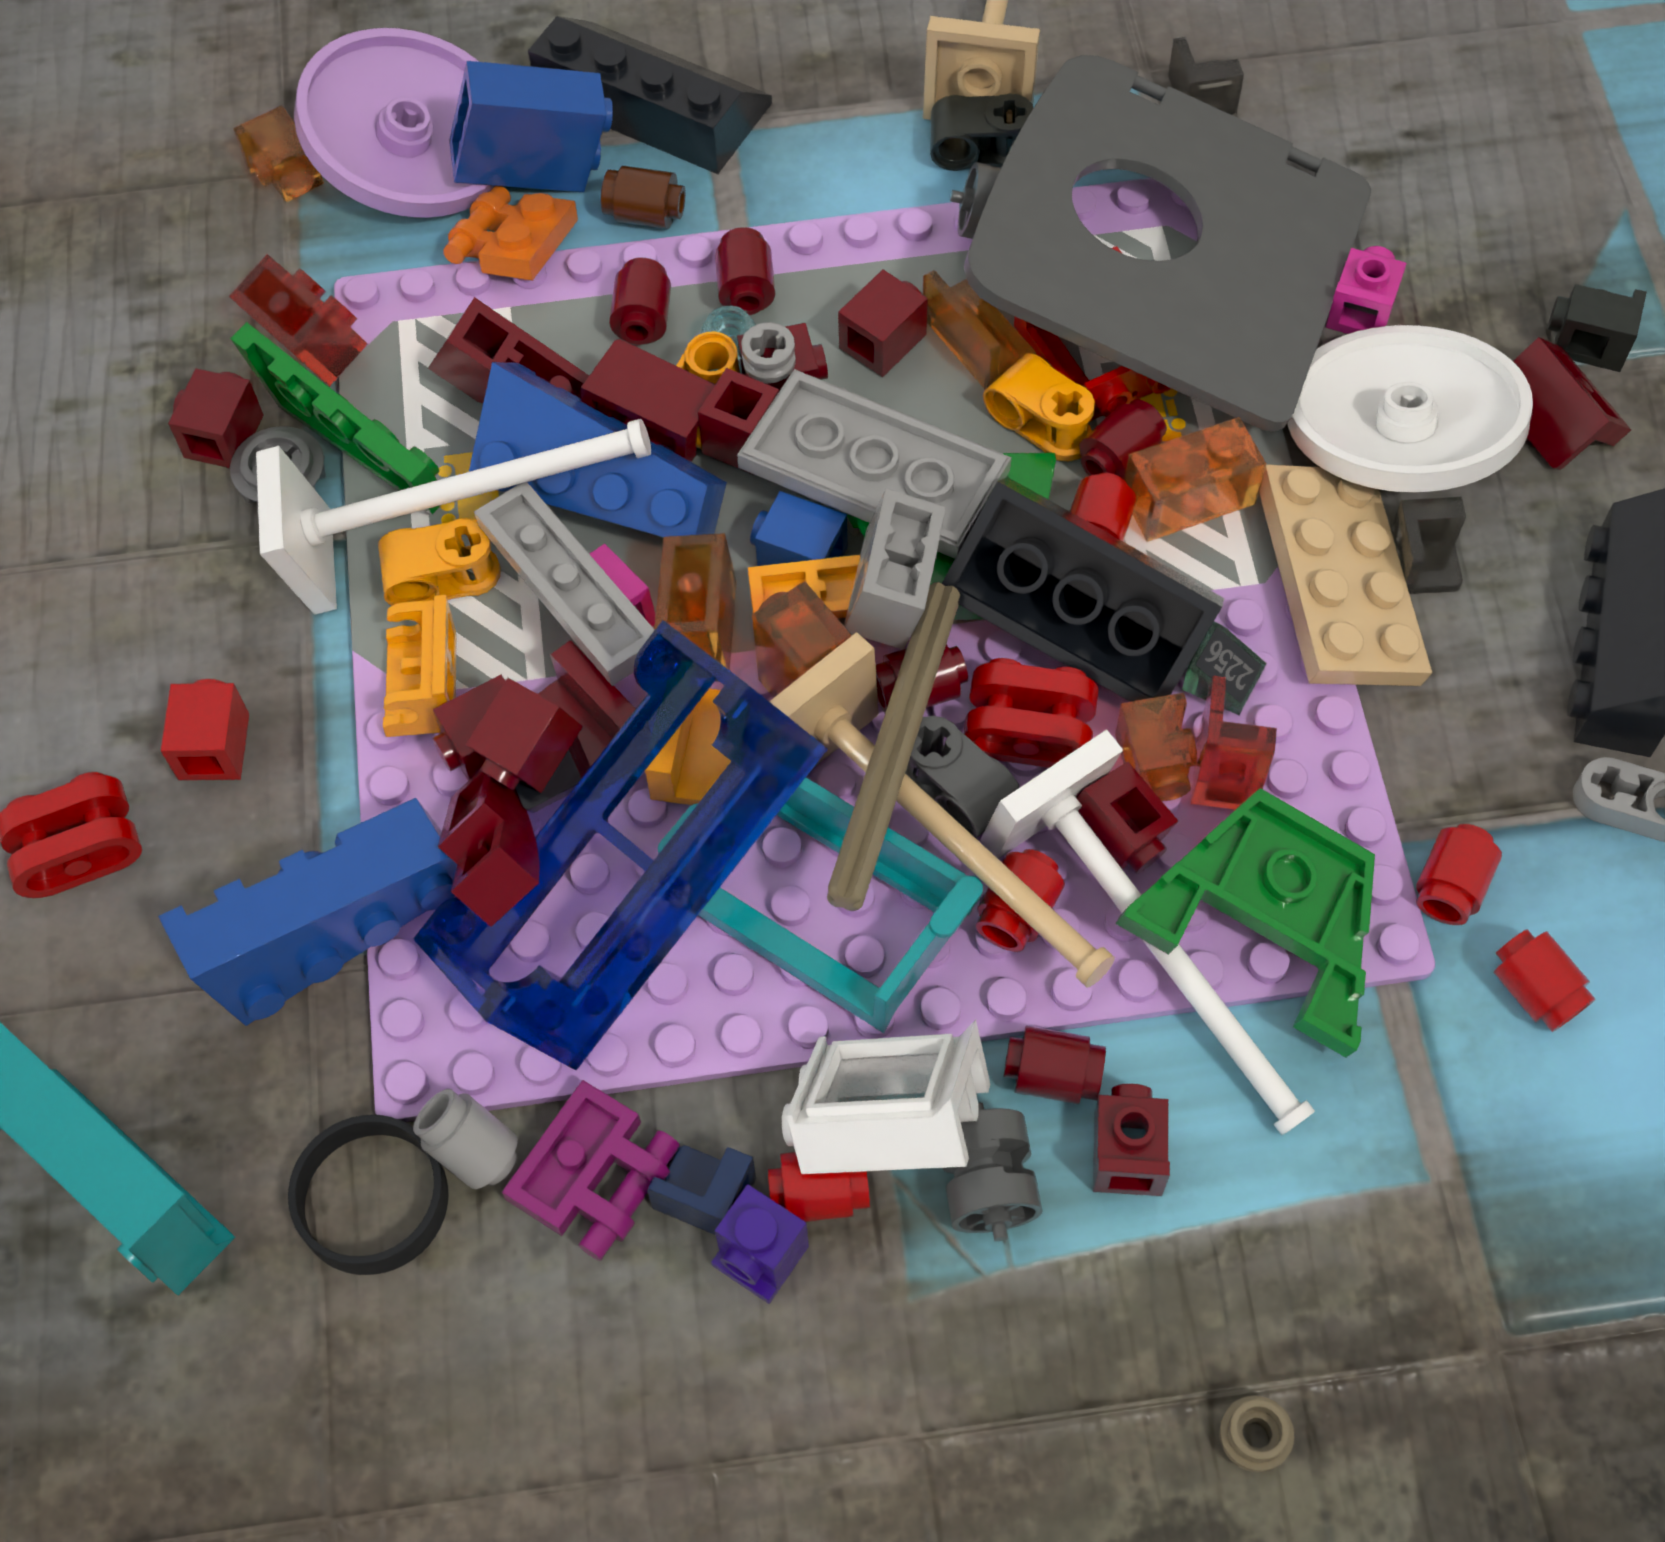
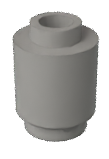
M451 1089L442 1090L424 1105L415 1120L413 1131L421 1138L422 1149L471 1189H479L488 1184H498L511 1172L516 1163L517 1135L469 1094L463 1093L458 1095Z

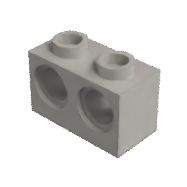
M885 488L865 533L843 628L844 632L850 634L857 632L863 638L904 650L925 610L946 511L945 506Z

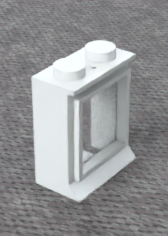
M976 1019L959 1037H953L952 1034L833 1041L831 1045H827L825 1036L819 1037L808 1064L802 1065L800 1069L799 1085L790 1104L784 1106L782 1113L783 1137L788 1146H794L801 1174L967 1167L969 1156L961 1122L977 1121L978 1100L976 1093H988L991 1085Z

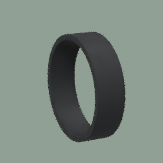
M361 1115L333 1124L307 1145L298 1158L290 1177L288 1206L297 1232L314 1254L323 1262L346 1273L375 1275L406 1265L430 1245L444 1221L448 1206L449 1190L443 1166L422 1149L421 1138L414 1133L411 1125L389 1116ZM374 1135L397 1137L418 1147L431 1162L434 1188L426 1215L418 1227L405 1240L377 1254L348 1256L333 1252L313 1239L305 1215L307 1190L316 1170L331 1153L350 1141Z

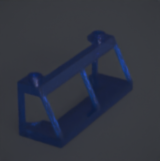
M662 620L643 644L634 661V678L637 684L648 694L535 837L540 861L539 883L492 927L460 899L455 897L440 905L413 938L486 1022L574 1070L580 1067L828 750V748L751 686L664 620ZM719 681L724 687L712 702L719 710L721 722L718 735L712 746L731 760V762L653 860L608 822V817L712 684ZM596 833H600L645 871L562 978L541 965L528 976L513 982H501L490 975L489 969ZM474 981H475L477 984H479V985L485 990L484 993H483V991L474 983Z

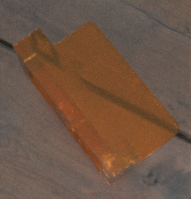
M935 270L923 276V295L928 298V325L984 389H987L1024 354H1036L1035 350L996 307L977 295L968 284L967 278L949 287Z

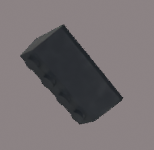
M556 16L528 50L531 67L600 73L604 97L611 98L613 116L611 130L716 174L720 173L772 104V95L591 21Z
M1009 477L999 480L942 582L944 586L953 585L960 593L958 601L960 606L1066 666L1083 671L1087 677L1156 717L1159 716L1219 614L1224 602V598Z
M1665 488L1613 503L1602 526L1593 525L1588 534L1584 560L1593 562L1592 576L1587 575L1584 580L1579 598V611L1588 613L1586 627L1582 626L1580 628L1573 651V663L1582 665L1581 679L1574 681L1567 705V716L1576 718L1575 743L1651 757L1665 735Z

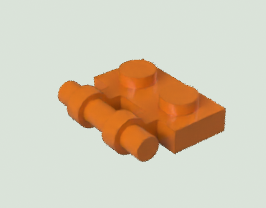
M494 186L490 192L480 194L472 203L468 219H461L450 230L448 234L449 242L443 249L444 256L453 264L462 263L466 257L479 259L482 273L533 281L578 221L575 201L552 198L548 194L536 193L531 195L524 194L517 205H509L511 201L509 191L502 186Z

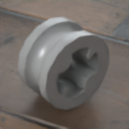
M766 322L751 327L744 334L741 341L743 366L749 377L763 383H776L786 379L793 372L796 364L794 336L789 329L781 324ZM765 348L777 349L774 350L771 358L761 357L765 352Z

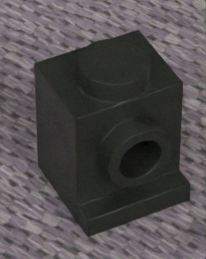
M1575 284L1569 298L1557 296L1547 330L1557 332L1554 344L1562 347L1573 361L1621 372L1638 335L1647 292L1635 289L1632 297L1602 289Z

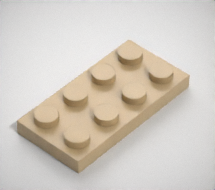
M1265 464L1256 477V483L1309 684L1421 686L1432 674V670L1379 489L1349 482L1321 467Z

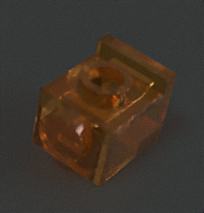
M282 105L233 128L249 171L251 173L255 172L264 187L273 184L285 202L324 184L322 175L312 165L299 142L295 122Z
M1184 692L1121 703L1115 736L1117 743L1123 749L1121 753L1123 764L1129 762L1161 801H1171L1186 795L1191 790L1188 778L1190 767L1197 765V748L1193 733L1190 728H1181L1187 707Z

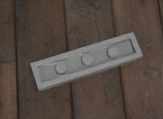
M528 482L518 484L474 511L480 529L611 686L665 653L660 635Z

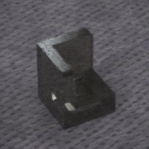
M1186 37L1174 38L1168 72L1172 88L1230 115L1237 114L1244 79V72L1239 59L1227 61L1214 60L1195 64Z
M1462 497L1401 500L1391 532L1409 594L1457 592L1460 590L1463 578L1455 544L1466 519Z

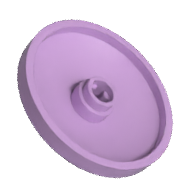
M375 28L356 31L337 38L321 48L310 59L298 82L294 122L299 142L312 165L330 184L345 195L368 207L399 216L424 218L446 216L467 210L480 194L490 192L495 186L455 183L449 138L466 61H479L466 51L443 39L413 30Z

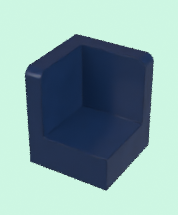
M683 1145L678 1148L669 1167L670 1173L665 1181L653 1177L647 1192L654 1210L715 1235V1229L748 1184L753 1187L756 1181L754 1160L752 1156L730 1147L726 1148L720 1160Z

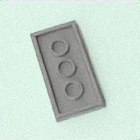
M796 369L793 370L737 454L738 468L869 523L885 488L945 506L946 511L937 551L954 559L957 557L995 485L999 480L1008 475L1012 458Z

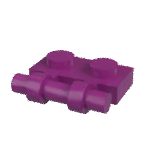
M582 1080L503 1189L502 1194L506 1201L560 1236H563L577 1214L593 1223L578 1246L594 1259L601 1261L614 1241L623 1242L634 1226L635 1222L631 1219V1216L647 1195V1189L653 1177L665 1181L670 1173L667 1164L680 1147V1144L661 1130L656 1132L645 1149L632 1143L629 1140L641 1124L639 1114ZM616 1163L626 1169L628 1174L610 1200L607 1201L593 1191L612 1164Z

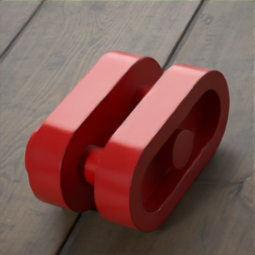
M1009 658L992 659L988 663L978 666L973 671L969 699L976 708L967 713L963 734L988 756L998 761L1050 768L1093 739V731L1086 723L1091 721L1096 715L1098 686L1083 671L1073 667L1049 669L1022 665Z
M99 772L84 773L72 779L70 783L38 795H26L16 798L0 812V842L2 848L7 853L12 854L7 862V868L13 890L16 894L26 898L52 896L122 870L133 864L140 857L142 846L135 824L125 818L129 812V804L123 784L118 778Z

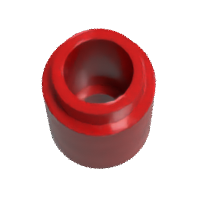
M1112 473L1090 475L1079 482L1070 512L1124 542L1137 497L1134 490L1118 475Z
M1471 824L1447 827L1439 832L1416 884V889L1419 893L1416 903L1424 914L1445 924L1463 925L1468 921L1470 915L1479 912L1502 859V852L1494 843L1491 834Z
M1025 849L1023 853H1008L1002 863L1053 909L1065 887V882L1058 873L1059 867L1057 863L1046 854L1033 849ZM988 887L977 907V912L980 916L976 923L977 931L986 940L1002 949L1012 952L1023 951L1027 942L1035 941L1039 933Z
M1526 929L1495 953L1503 963L1495 969L1494 974L1533 1021L1537 1023L1542 1020L1551 1032L1562 1027L1596 1000L1586 988L1590 983L1588 978L1548 931L1535 938Z
M796 1152L780 1153L781 1168L768 1169L770 1199L805 1222L853 1217V1210L870 1208L867 1171L801 1174Z

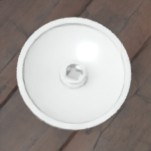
M1415 325L1375 327L1343 335L1316 349L1294 414L1288 422V428L1296 445L1310 460L1331 474L1349 482L1395 492L1440 491L1461 487L1488 477L1503 468L1519 453L1529 432L1533 396L1530 385L1520 368L1501 351L1483 341L1462 333L1435 327Z

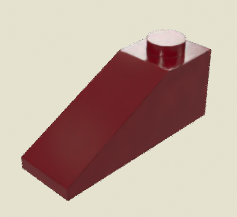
M475 297L428 367L429 370L482 404L485 398L492 362L519 363L535 372V375L555 387L565 389L580 399L581 386L589 377L587 373Z

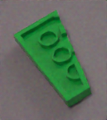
M248 322L230 338L279 408L393 488L400 491L437 481L435 476L440 470L428 455L415 446L408 450L400 444L396 436L385 425L376 419L371 421L347 399L333 391ZM440 506L425 510L433 515Z

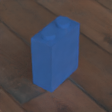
M466 61L449 138L454 182L584 192L590 171L598 170L601 134L602 132H609L612 124L611 98L604 97L600 73Z

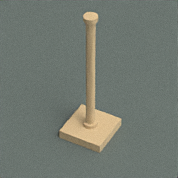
M987 0L982 22L930 16L926 38L923 119L931 120L933 105L938 100L951 95L971 97L999 96L1010 93L1021 95L1033 104L1040 29L1003 25L1008 0ZM1012 110L1007 111V124H1012Z
M857 632L758 710L765 753L804 776L836 749L840 748L866 772L875 745L860 730L876 718L879 712L875 649ZM904 775L896 801L1078 970L1076 978L1085 987H1091L1097 983L1111 968L1115 957L1104 947L1096 950L908 775Z

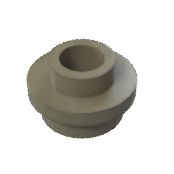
M1247 1396L1235 1401L1226 1410L1221 1419L1219 1437L1225 1454L1235 1465L1250 1472L1262 1473L1279 1467L1287 1459L1294 1444V1428L1289 1415L1278 1403L1262 1396ZM1250 1423L1261 1425L1268 1434V1444L1262 1448L1249 1445L1244 1439L1243 1427Z

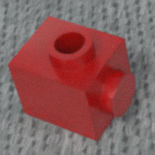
M200 679L192 684H170L161 753L178 781L241 780L249 712L235 684L225 683L216 679Z

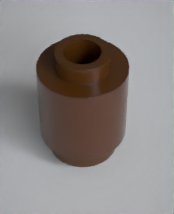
M624 165L619 170L608 169L606 171L601 191V209L603 214L613 215L616 222L669 229L673 219H681L683 216L686 189L684 185H678L675 173Z

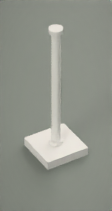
M642 419L628 422V429L334 509L329 508L280 446L257 451L260 555L314 615L337 609L333 534L635 453L637 458L651 455L648 432Z
M1106 729L1002 799L989 821L980 842L999 859L1046 826L1050 830L1057 827L1111 900L1123 913L1130 904L1141 896V893L1080 815L1078 810L1082 807V804L1077 799L1086 787L1110 772L1123 749ZM1143 940L1278 1118L1274 1126L1280 1134L1284 1135L1315 1112L1313 1107L1307 1100L1303 1103L1298 1101L1180 944L1168 955Z

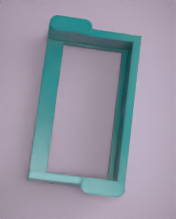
M757 748L709 807L702 803L691 805L659 843L658 855L664 862L667 896L880 1032L885 1033L900 1004L949 938L956 932L967 915L969 916L972 912L973 907L982 896L983 884L977 877L964 874L888 827L873 875L935 913L880 988L701 876L758 804L835 852H840L854 806Z
M0 1022V1130L3 1129L122 1243L117 1250L152 1283L159 1278L178 1296L235 1239V1236L57 1069L51 1070Z

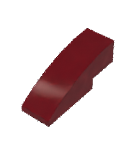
M479 770L451 797L438 848L457 864L451 892L492 927L539 883L540 861L531 821L516 789L514 791L510 790Z

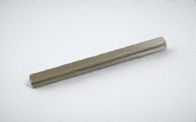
M934 582L930 585L925 610L911 635L828 885L827 900L834 907H843L849 911H856L863 906L959 606L960 593L953 585L944 586L939 582Z

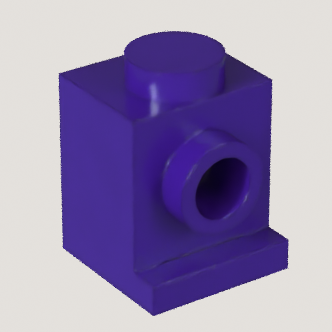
M747 1184L715 1229L719 1251L711 1261V1264L770 1304L809 1247L807 1223Z

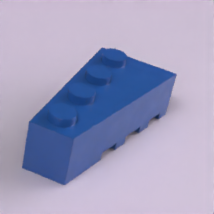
M492 362L469 472L628 428L621 421L608 417L583 403L579 397L565 389L555 387L535 375V372L519 363ZM650 441L651 455L637 458L635 453L532 480L528 484L548 505L694 546L713 541L727 482L666 447ZM517 485L499 489V491L507 492Z
M414 798L338 833L335 839L336 847L326 852L310 851L304 853L303 850L279 860L281 869L278 874L246 889L240 879L214 890L218 901L207 907L186 915L181 905L158 917L189 978L247 1026L255 1020L272 1016L284 1006L286 1000L311 984L320 983L332 978L341 970L344 963L366 949L390 941L398 934L401 927L426 911L436 910L448 904L455 897L451 889L457 864L438 848L441 830L418 799Z

